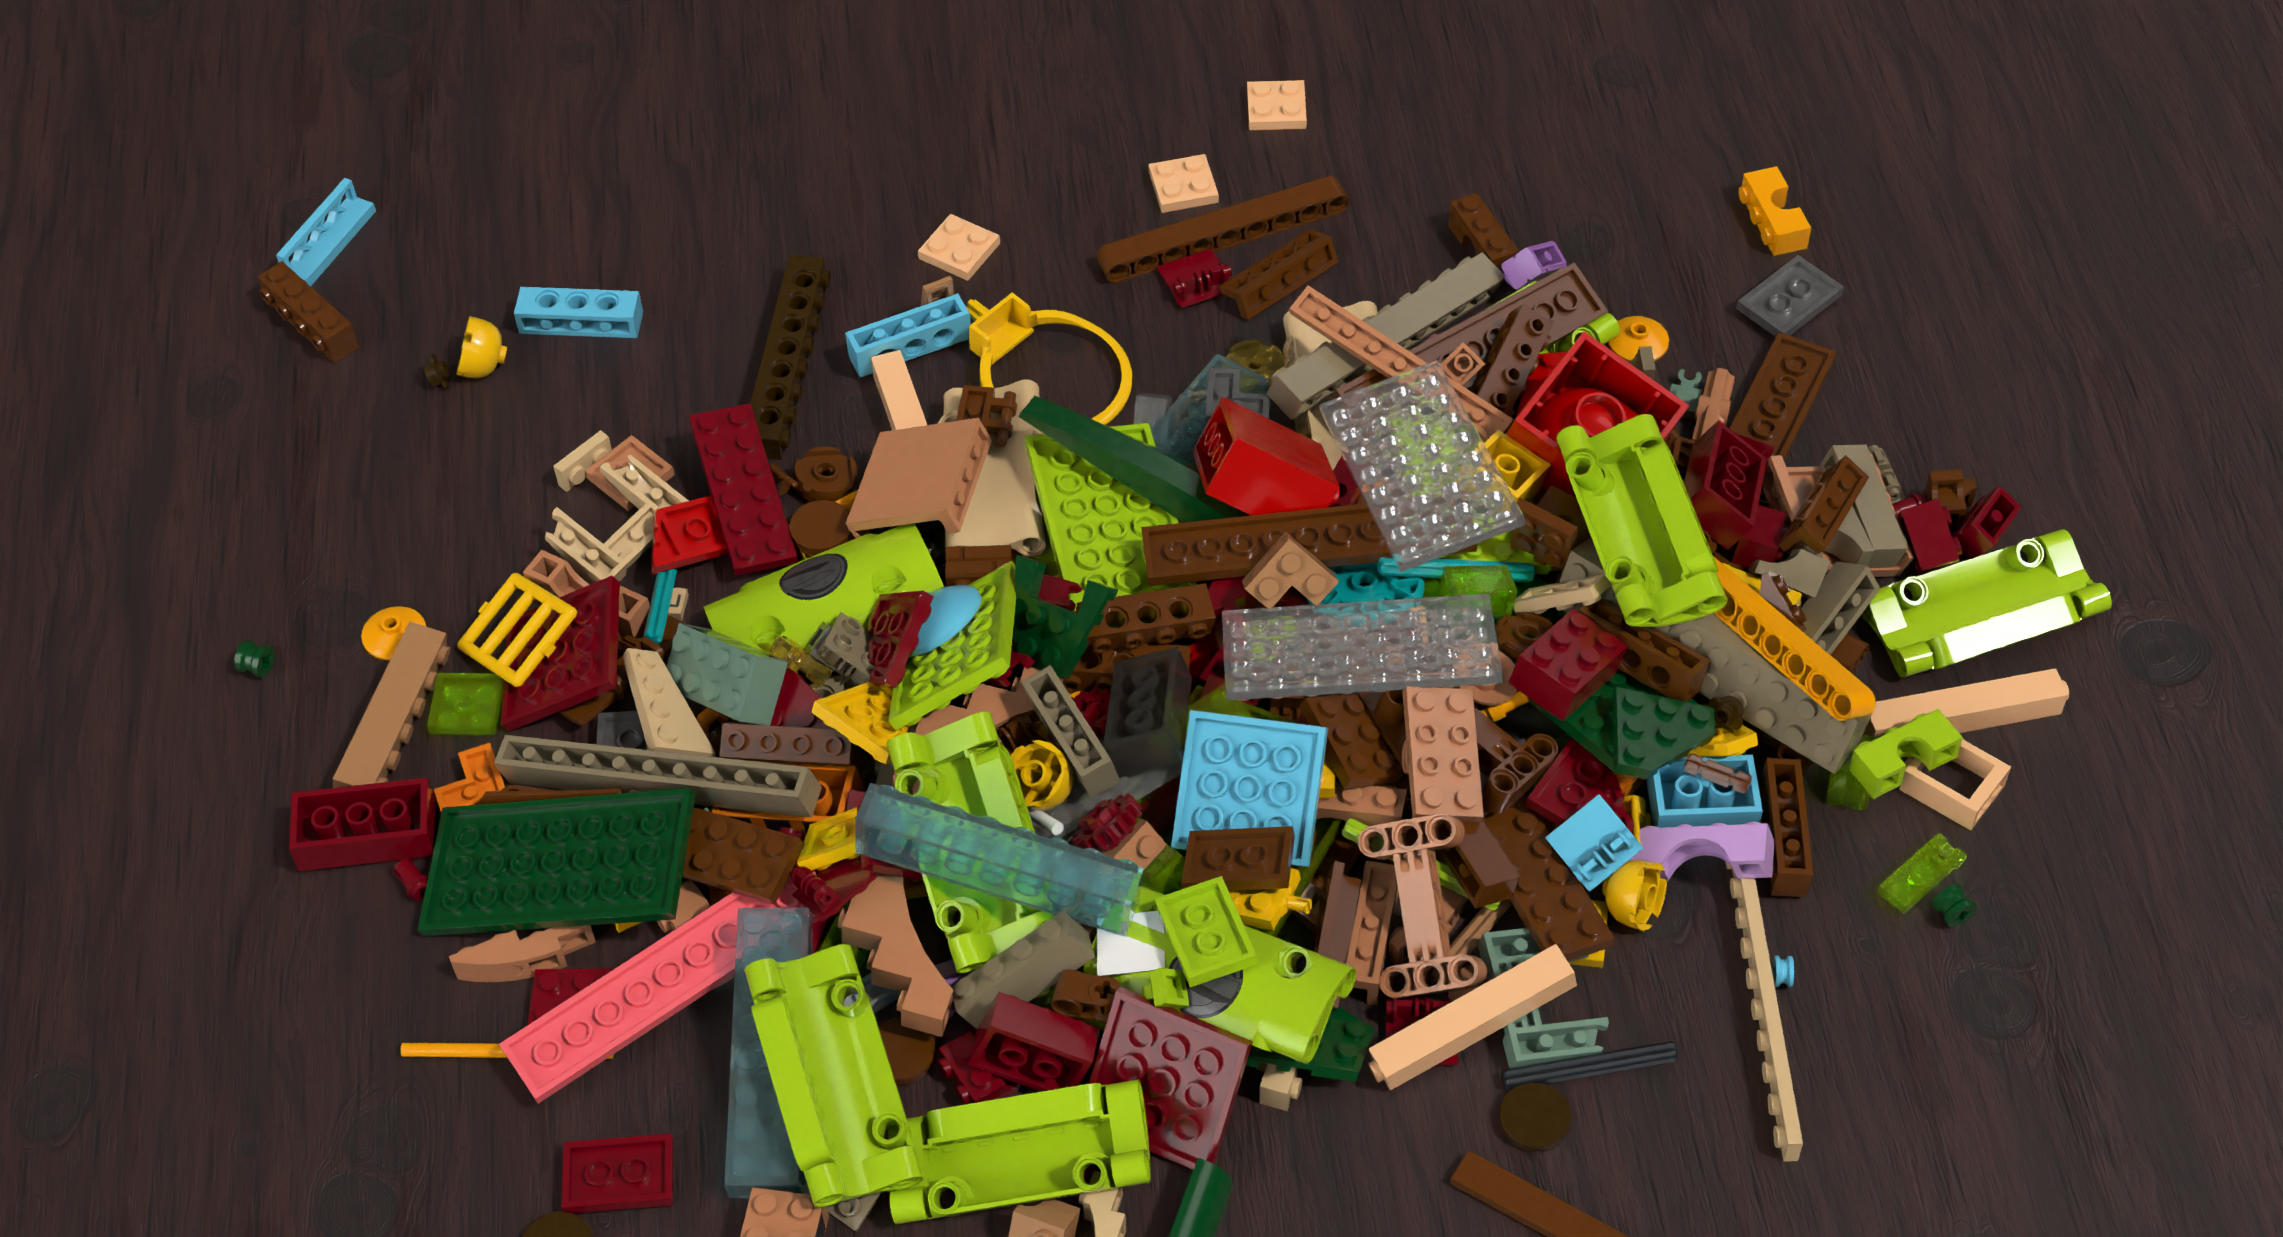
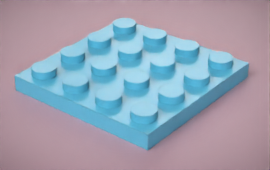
M1190 710L1171 848L1187 850L1189 831L1293 826L1295 840L1291 865L1310 867L1328 728Z

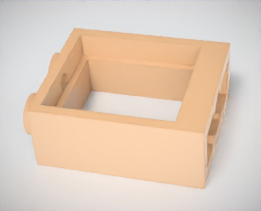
M1962 739L1959 755L1952 761L1984 778L1981 785L1971 798L1968 799L1922 773L1921 770L1925 765L1916 758L1908 757L1904 762L1906 769L1899 790L1970 831L2004 788L2011 766Z

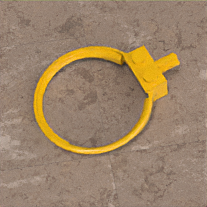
M1014 293L1009 294L990 310L976 299H971L967 302L966 308L970 313V318L975 321L969 326L970 350L981 357V387L994 388L991 379V365L1034 332L1032 327L1043 324L1074 325L1089 330L1103 338L1116 353L1121 366V384L1116 397L1104 411L1091 419L1107 425L1123 409L1132 388V369L1123 348L1106 331L1068 312L1058 310L1031 311L1030 306Z

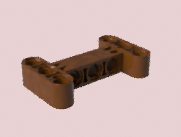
M1432 648L1424 653L1388 683L1375 708L1376 717L1387 725H1398L1405 720L1402 691L1406 686L1451 688L1445 682L1454 666L1452 656L1447 651L1439 648ZM1474 707L1479 769L1488 777L1481 790L1483 807L1489 812L1502 813L1545 775L1558 753V745L1552 737L1542 733L1531 736L1520 745Z

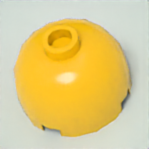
M469 316L456 375L479 379L493 373L497 363H504L507 346L501 345V333L491 322Z
M1036 740L1033 741V744H1029L1026 747L1021 745L1016 748L1010 756L1027 808L1034 811H1047L1063 803L1069 796L1073 786V767L1067 756L1056 746L1049 742Z
M1634 859L1627 861L1611 876L1606 878L1603 883L1602 892L1605 896V902L1610 915L1621 924L1640 931L1650 929L1652 925L1646 924L1650 915L1653 913L1658 918L1665 900L1667 879L1660 878L1659 871H1665L1664 866L1648 860Z

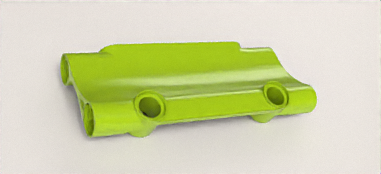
M2060 529L2032 539H2025L2016 545L1917 577H1908L1903 581L1881 587L1861 616L1882 641L1898 675L1906 678L1933 668L1935 670L2073 625L2080 622L2081 619L2110 610L2112 599L2107 587L2103 583H2094L2089 578L2083 568L2071 535L2067 530ZM2020 550L2027 555V563L2021 559ZM1904 587L1911 591L1912 601L1904 595Z
M841 944L796 960L777 962L774 959L767 958L747 965L744 971L754 1005L751 1006L753 1018L791 1147L800 1170L804 1171L814 1207H827L873 1193L907 1189L922 1182L923 1175L911 1140V1130L874 1011L861 980L852 947L849 944ZM858 994L857 1001L853 1005L844 1006L847 996ZM899 1126V1133L896 1137L889 1140L884 1139L885 1132L889 1127Z

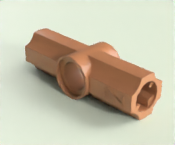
M1717 368L1714 371L1708 372L1704 393L1700 395L1697 406L1696 425L1692 435V440L1697 441L1718 420L1725 426L1727 424L1731 406L1730 397L1735 378L1727 369Z

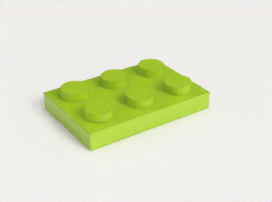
M1222 876L1154 899L1156 909L1189 987L1259 964L1255 949Z

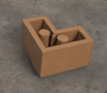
M1285 531L1246 575L1242 583L1245 590L1271 610L1291 586L1295 587L1313 604L1318 606L1339 583V580L1334 572Z

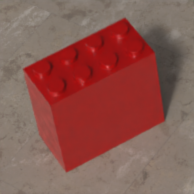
M1225 397L1220 399L1192 450L1205 494L1249 515L1333 507L1340 495L1339 484L1322 444Z

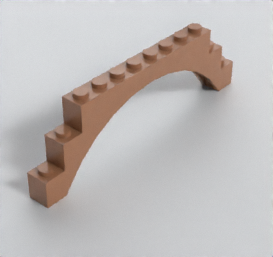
M1024 667L1021 678L1015 677L1011 691L980 683L972 694H966L962 708L948 704L941 710L934 709L923 715L922 719L913 725V730H916L915 733L923 736L967 716L985 711L991 713L998 737L1001 740L1003 738L999 729L1003 727L1008 732L1006 725L1018 716L1023 718L1027 715L1033 722V727L1038 726L1042 722L1032 708L1021 681L1041 670L1031 667L1027 670ZM1058 677L1063 684L1064 678ZM895 771L893 774L892 785H895V781L897 778V773H895ZM919 779L913 785V794L919 790ZM895 786L892 794L886 793L883 804L900 806ZM873 872L877 878L868 885L865 891L852 898L848 908L843 907L841 910L837 928L842 929V943L871 951L867 962V969L871 970V984L901 992L896 1009L901 1012V1026L942 1037L953 1007V989L926 955L911 923L903 887V876Z

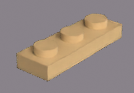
M1601 574L1529 588L1511 603L1515 613L1530 612L1540 614L1553 607H1556L1557 610H1564L1575 603L1582 602L1584 606L1596 603L1602 598L1601 594L1612 585L1606 575Z

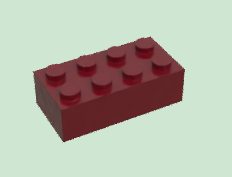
M1719 420L1693 443L1684 485L1702 529L1710 534L1712 542L1719 543L1728 550L1754 527L1767 458Z
M428 777L291 793L289 851L298 871L433 856L435 847L436 799Z

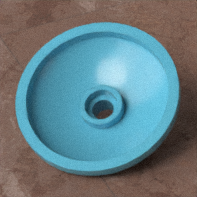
M955 585L939 588L930 593L926 592L934 596L930 605L932 608L928 620L922 624L918 633V645L909 657L918 656L937 648L966 626L981 604V595L975 587Z

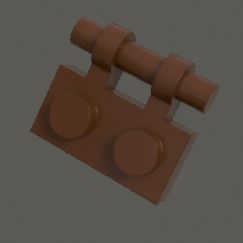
M963 385L956 421L979 418L988 434L996 436L995 445L1005 447L1013 432L1011 421L1012 417L1016 415L1018 407L1015 402L1016 394L1007 391L1004 393V398H995V388ZM991 413H999V420L990 419Z

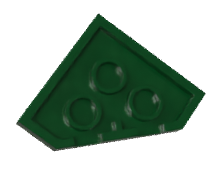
M1616 687L1612 694L1613 762L1615 773L1649 779L1657 774L1660 768L1667 764L1671 766L1688 756L1690 751L1699 745L1703 747L1710 743L1715 735L1714 708L1620 687Z

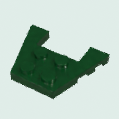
M1017 555L1015 563L1016 605L1013 652L1030 656L1035 661L1032 667L1042 670L1051 665L1058 677L1069 678L1089 644L1086 640L1094 625H1100L1105 616L1102 611L1109 600L1113 601L1115 599L1118 589L1088 580L1079 613L1038 598L1047 564Z
M1338 1006L1335 1013L1331 1012L1318 1049L1308 1064L1275 1051L1269 1052L1252 1045L1246 1065L1259 1068L1260 1063L1274 1064L1277 1071L1290 1072L1291 1067L1311 1070V1076L1356 1082L1375 1029Z

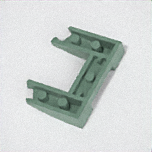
M1528 928L1485 932L1482 934L1477 945L1480 957L1487 967V976H1490L1491 980L1541 952ZM1586 955V956H1583V957H1580V958H1577V959H1573V960H1570V961H1568V962L1575 961V960H1579V959H1583V958H1588L1589 955ZM1538 1008L1503 1027L1505 1036L1502 1042L1509 1069L1601 1053L1603 1047L1594 1045L1598 1030H1607L1609 1024L1608 1017L1542 1025Z

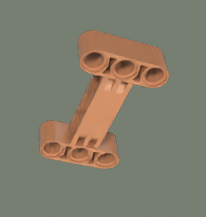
M1434 814L1374 825L1365 828L1359 835L1358 846L1364 855L1379 860L1392 858L1394 860L1409 963L1394 965L1382 972L1379 985L1383 993L1389 997L1407 999L1474 988L1481 985L1487 976V967L1481 958L1461 954L1451 956L1435 851L1453 848L1462 842L1465 836V828L1463 823L1453 816ZM1448 821L1452 832L1447 839L1442 840L1439 836V828ZM1415 828L1418 833L1417 841L1413 845L1408 846L1405 841V835L1409 829ZM1381 834L1384 839V845L1380 851L1375 852L1372 848V841L1376 835ZM1469 961L1473 965L1474 974L1466 981L1461 976V967L1465 962ZM1433 967L1440 974V979L1435 986H1431L1427 981V973ZM1398 973H1402L1406 980L1405 987L1400 992L1396 991L1393 985L1394 977Z

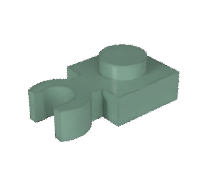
M1681 369L1678 372L1677 384H1671L1670 392L1690 405L1682 418L1695 420L1699 398L1702 394V389H1699L1702 376L1700 372H1697L1695 379L1688 380L1684 377L1685 370Z

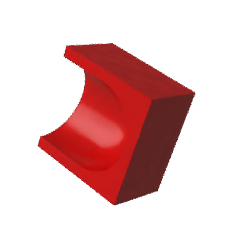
M1583 332L1516 417L1507 436L1551 464L1542 487L1548 490L1552 485L1576 497L1566 471V463L1557 442V435L1561 430L1577 425L1583 427L1589 437H1593L1636 416L1649 414L1655 418L1663 441L1666 442L1690 405L1589 334Z

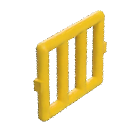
M513 573L489 603L485 601L478 610L480 615L458 641L457 648L515 687H520L545 656L549 658L556 649L554 644L575 619L577 610L521 574ZM517 588L524 591L480 648L473 643ZM535 599L542 603L500 658L497 660L491 656ZM553 610L561 614L518 670L514 671L509 666Z

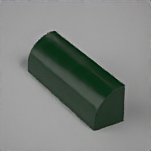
M1197 1159L1169 1237H1216L1233 1190L1232 1179L1224 1170L1204 1159Z

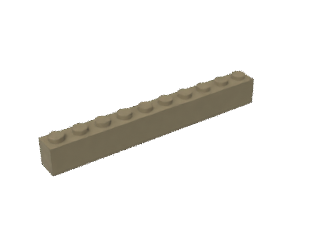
M1483 252L1473 258L1468 256L1455 269H1446L1435 281L1431 282L1428 280L1424 282L1415 293L1411 294L1408 292L1404 294L1395 305L1391 306L1388 304L1373 318L1368 316L1362 321L1403 348L1409 349L1494 297L1505 281L1503 273ZM1326 341L1313 354L1309 356L1304 354L1291 367L1287 369L1282 367L1277 370L1271 377L1273 382L1266 394L1293 420L1332 396L1337 388L1373 370V368L1334 342L1328 343Z
M512 735L504 736L494 765L510 784L562 790L619 788L622 793H629L631 789L644 792L691 788L696 794L695 805L811 818L822 789L809 767Z

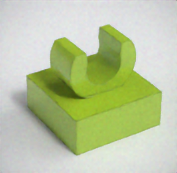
M1158 968L1150 971L1151 984L1142 987L1143 996L1147 1000H1154L1155 1007H1171L1176 1010L1189 1007L1183 971L1167 968Z

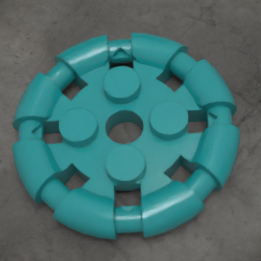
M1378 562L1328 567L1335 573L1339 583L1318 606L1309 599L1307 600L1310 607L1319 617L1326 622L1330 620L1335 621L1337 627L1350 628L1357 631H1368V627L1380 626V629L1403 621L1409 616L1410 610H1415L1419 606L1424 595L1425 583L1422 577L1382 576L1377 570ZM1370 583L1369 586H1360L1359 584ZM1374 610H1377V612H1375V613H1368V614H1366V612H1365V611H1374Z

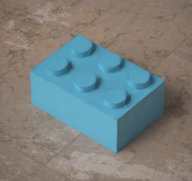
M1753 755L1703 756V761L1705 762L1710 759L1734 768L1735 773L1742 771L1750 774L1752 781L1746 793L1732 790L1733 786L1731 785L1727 788L1701 778L1702 774L1698 773L1695 776L1685 772L1684 764L1687 757L1682 758L1671 766L1667 764L1660 768L1657 774L1647 779L1653 826L1659 828L1676 827L1682 824L1710 826L1714 823L1741 825L1747 822L1760 823L1763 810Z

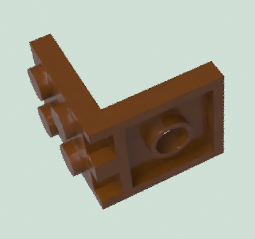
M1552 485L1537 506L1522 498H1519L1513 506L1511 549L1516 552L1520 549L1534 555V561L1544 566L1548 563L1551 566L1564 570L1571 550L1587 539L1592 538L1577 498Z

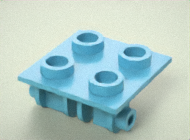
M1600 794L1545 837L1589 892L1644 849Z

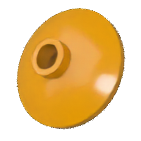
M1630 316L1617 321L1620 327V334L1608 342L1611 351L1627 362H1630L1635 357L1639 347L1651 346L1654 361H1656L1666 353L1669 345V336L1665 328L1657 321L1643 316Z
M396 606L383 609L375 613L365 623L361 636L362 643L366 651L372 656L382 660H391L409 621L426 626L424 618L417 611L408 607Z

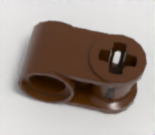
M1069 969L1063 970L1058 977L1051 1008L1054 1012L1070 1018L1076 1017L1107 1023L1115 992L1121 986L1116 979L1108 976H1097ZM1106 986H1109V988H1110V993H1107V987H1106ZM1101 1006H1104L1105 1014L1102 1013Z

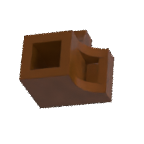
M1962 469L1930 471L1924 496L1927 502L1939 499L1941 507L1947 506L1952 520V524L1948 525L1949 530L1957 529L1964 520L1967 509L1972 508L1977 485L1975 478L1964 479Z

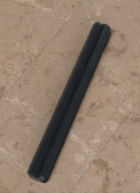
M1673 1041L1505 1069L1502 1073V1080L1505 1089L1510 1091L1518 1085L1530 1082L1550 1084L1672 1063L1677 1061L1678 1051Z

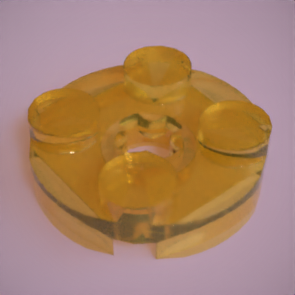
M1256 339L1245 340L1233 345L1229 350V355L1224 359V368L1240 369L1239 393L1256 394L1267 392L1273 382L1271 377L1277 370L1285 367L1284 356L1278 347L1271 344V347L1262 345V340ZM1255 364L1256 367H1262L1258 369H1250L1249 365Z
M778 634L769 650L776 657L787 661L789 669L798 672V670L807 674L806 677L821 687L834 671V669L811 656L805 647L784 635Z

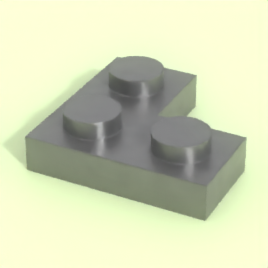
M1209 368L1205 424L1208 423L1222 397L1269 419L1270 397L1267 394L1239 393L1240 369Z

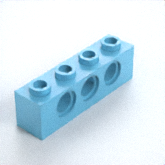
M520 287L514 310L519 334L638 338L643 315L639 291Z
M957 293L845 333L848 356L859 377L872 374L871 357L901 350L906 362L968 340L969 326L971 325L970 313Z

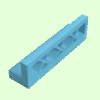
M344 178L277 253L278 263L283 261L311 287L376 212L374 203L357 197L352 180ZM345 194L346 199L341 203L342 196ZM328 213L327 221L324 223L325 216ZM311 233L310 240L307 242L308 235ZM294 252L293 259L289 262L288 258Z

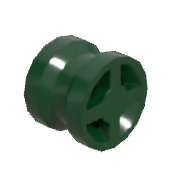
M245 640L237 648L234 659L235 669L243 673L251 671L253 675L263 678L268 675L273 666L274 650L270 646L261 645L259 647L253 641Z
M1957 883L1940 891L1932 901V906L1935 910L1945 915L1944 921L1949 927L1963 924L1977 910V905L1973 900L1967 899L1964 896L1965 890Z

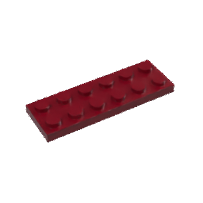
M751 404L689 415V423L734 575L737 576L797 563V553Z

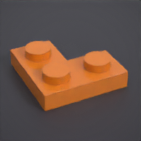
M490 743L458 753L466 779L434 789L441 813L444 807L473 805L485 792L501 791L505 787L501 773L494 765L496 758Z

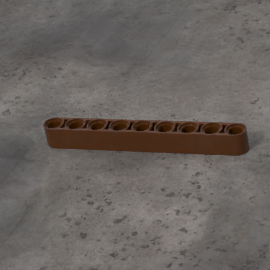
M1327 176L1108 243L1097 251L1096 259L1107 280L1112 283H1118L1157 271V266L1208 249H1212L1216 253L1338 215L1348 208L1350 199L1339 180L1334 176Z

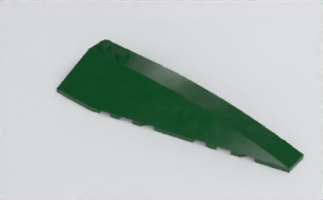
M1034 395L1018 416L1183 523L1251 516L1205 494L1195 463L1126 435L1065 407Z

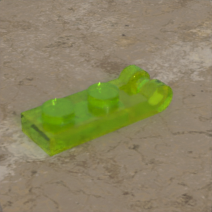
M1938 833L1881 883L1877 893L1905 914L1949 873L1958 869L1964 863L1968 854L1960 848H1953L1948 844L1949 839ZM1938 854H1940L1941 856H1943L1945 859H1944V860L1941 859V858L1938 856Z

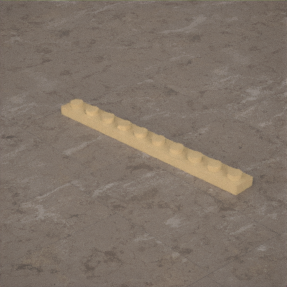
M1725 861L1726 868L1732 869L1733 878L1730 880L1731 897L1738 901V908L1735 910L1736 926L1738 929H1743L1744 937L1741 938L1740 943L1741 955L1743 959L1748 958L1749 968L1746 969V984L1748 989H1753L1755 997L1751 1001L1753 1020H1759L1760 1030H1757V1047L1759 1051H1764L1766 1061L1762 1063L1764 1083H1770L1771 1093L1768 1094V1109L1770 1115H1775L1777 1126H1774L1773 1130L1774 1144L1776 1148H1781L1783 1162L1798 1161L1803 1141L1755 878L1737 879L1733 868Z

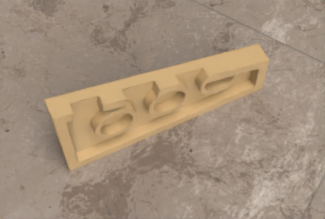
M627 648L622 658L648 750L715 757L716 752L658 652Z

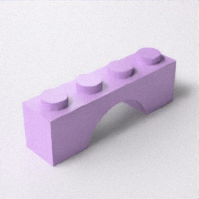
M1747 822L1741 825L1714 823L1710 826L1682 824L1666 828L1645 826L1640 829V841L1644 849L1630 859H1642L1664 866L1665 871L1659 870L1660 878L1667 879V881L1670 880L1674 871L1682 863L1691 858L1704 855L1715 856L1725 860L1733 868L1737 879L1772 877L1775 841L1768 824H1761L1759 822Z

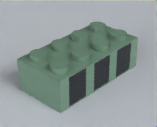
M679 623L676 635L673 638V646L666 668L681 694L737 721L770 726L788 662L714 630Z

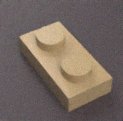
M600 430L553 466L558 485L563 490L568 492L575 485L582 483L586 478L585 470L612 450L609 436Z

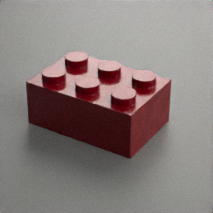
M1573 608L1519 655L1508 684L1561 721H1564L1616 674L1628 645Z
M998 992L976 1031L968 1065L1041 1092L1078 1086L1093 1063L1100 1028L1053 1012L1048 1008H1042L1020 1000L1015 996Z

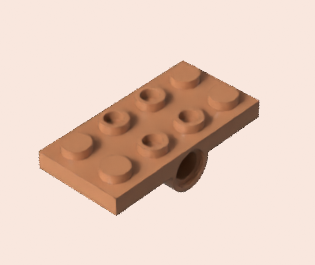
M1406 686L1402 691L1406 740L1402 748V768L1405 774H1409L1412 818L1446 814L1459 819L1461 822H1480L1484 814L1473 690Z

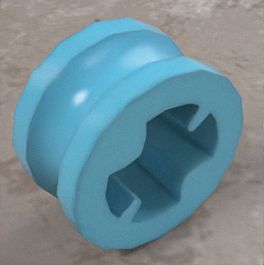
M1779 955L1773 956L1772 975L1775 987H1779L1780 984H1786L1787 988L1793 987L1794 960L1792 956H1787L1786 959H1780Z

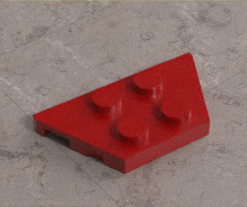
M711 495L656 509L651 569L653 574L728 554Z

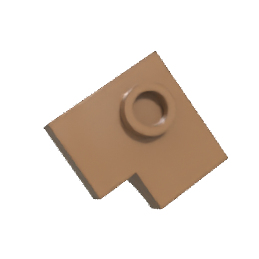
M1056 1199L1043 1200L1042 1203L1035 1206L1019 1204L1013 1211L1008 1237H1075L1080 1208Z

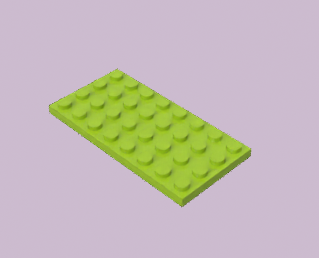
M1149 423L1111 427L1155 446ZM1046 434L1025 435L1024 445L1059 577L1078 583L1082 588V591L1079 593L1068 594V600H1072L1076 607L1078 602H1082L1088 580L1118 589L1116 597L1197 585L1195 581L1148 586L1141 527L1178 523L1177 518ZM1172 614L1175 618H1183L1180 615ZM1139 619L1144 623H1151L1149 620ZM1107 624L1112 628H1119L1115 624Z

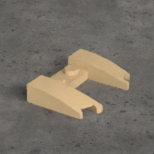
M632 455L627 456L629 466L612 470L609 462L603 463L599 469L639 509L604 544L558 507L552 513V519L558 521L554 535L546 532L545 540L590 584L609 576H614L618 581H621L626 576L627 569L653 544L656 509L689 501Z

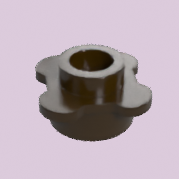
M433 354L430 355L431 362L424 365V371L433 387L442 384L445 389L449 388L447 378L451 375L446 363L443 360L438 362Z
M1725 696L1722 699L1718 697L1710 699L1709 706L1714 708L1715 727L1730 726L1735 730L1742 727L1743 720L1741 717L1743 716L1744 709L1737 698Z

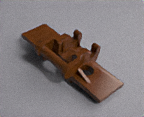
M668 615L663 639L660 644H656L646 638L644 634L640 638H633L628 634L621 638L618 632L616 688L556 713L581 726L587 724L614 701H621L624 698L623 692L627 689L626 685L629 683L622 658L626 649L632 648L658 652L662 661L665 662L670 656L678 624L686 623Z

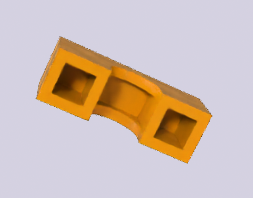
M1777 166L1744 173L1742 186L1739 187V198L1742 204H1746L1749 209L1752 223L1754 225L1757 224L1761 232L1764 245L1769 246L1773 256L1807 249L1811 226L1800 207L1781 209L1785 207L1788 185Z

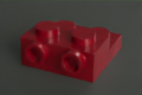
M970 1031L939 1048L941 1058L937 1060L939 1069L947 1080L949 1078L953 1079L957 1085L955 1087L956 1094L963 1105L1011 1097L1027 1088V1086L969 1066L968 1062L975 1038Z

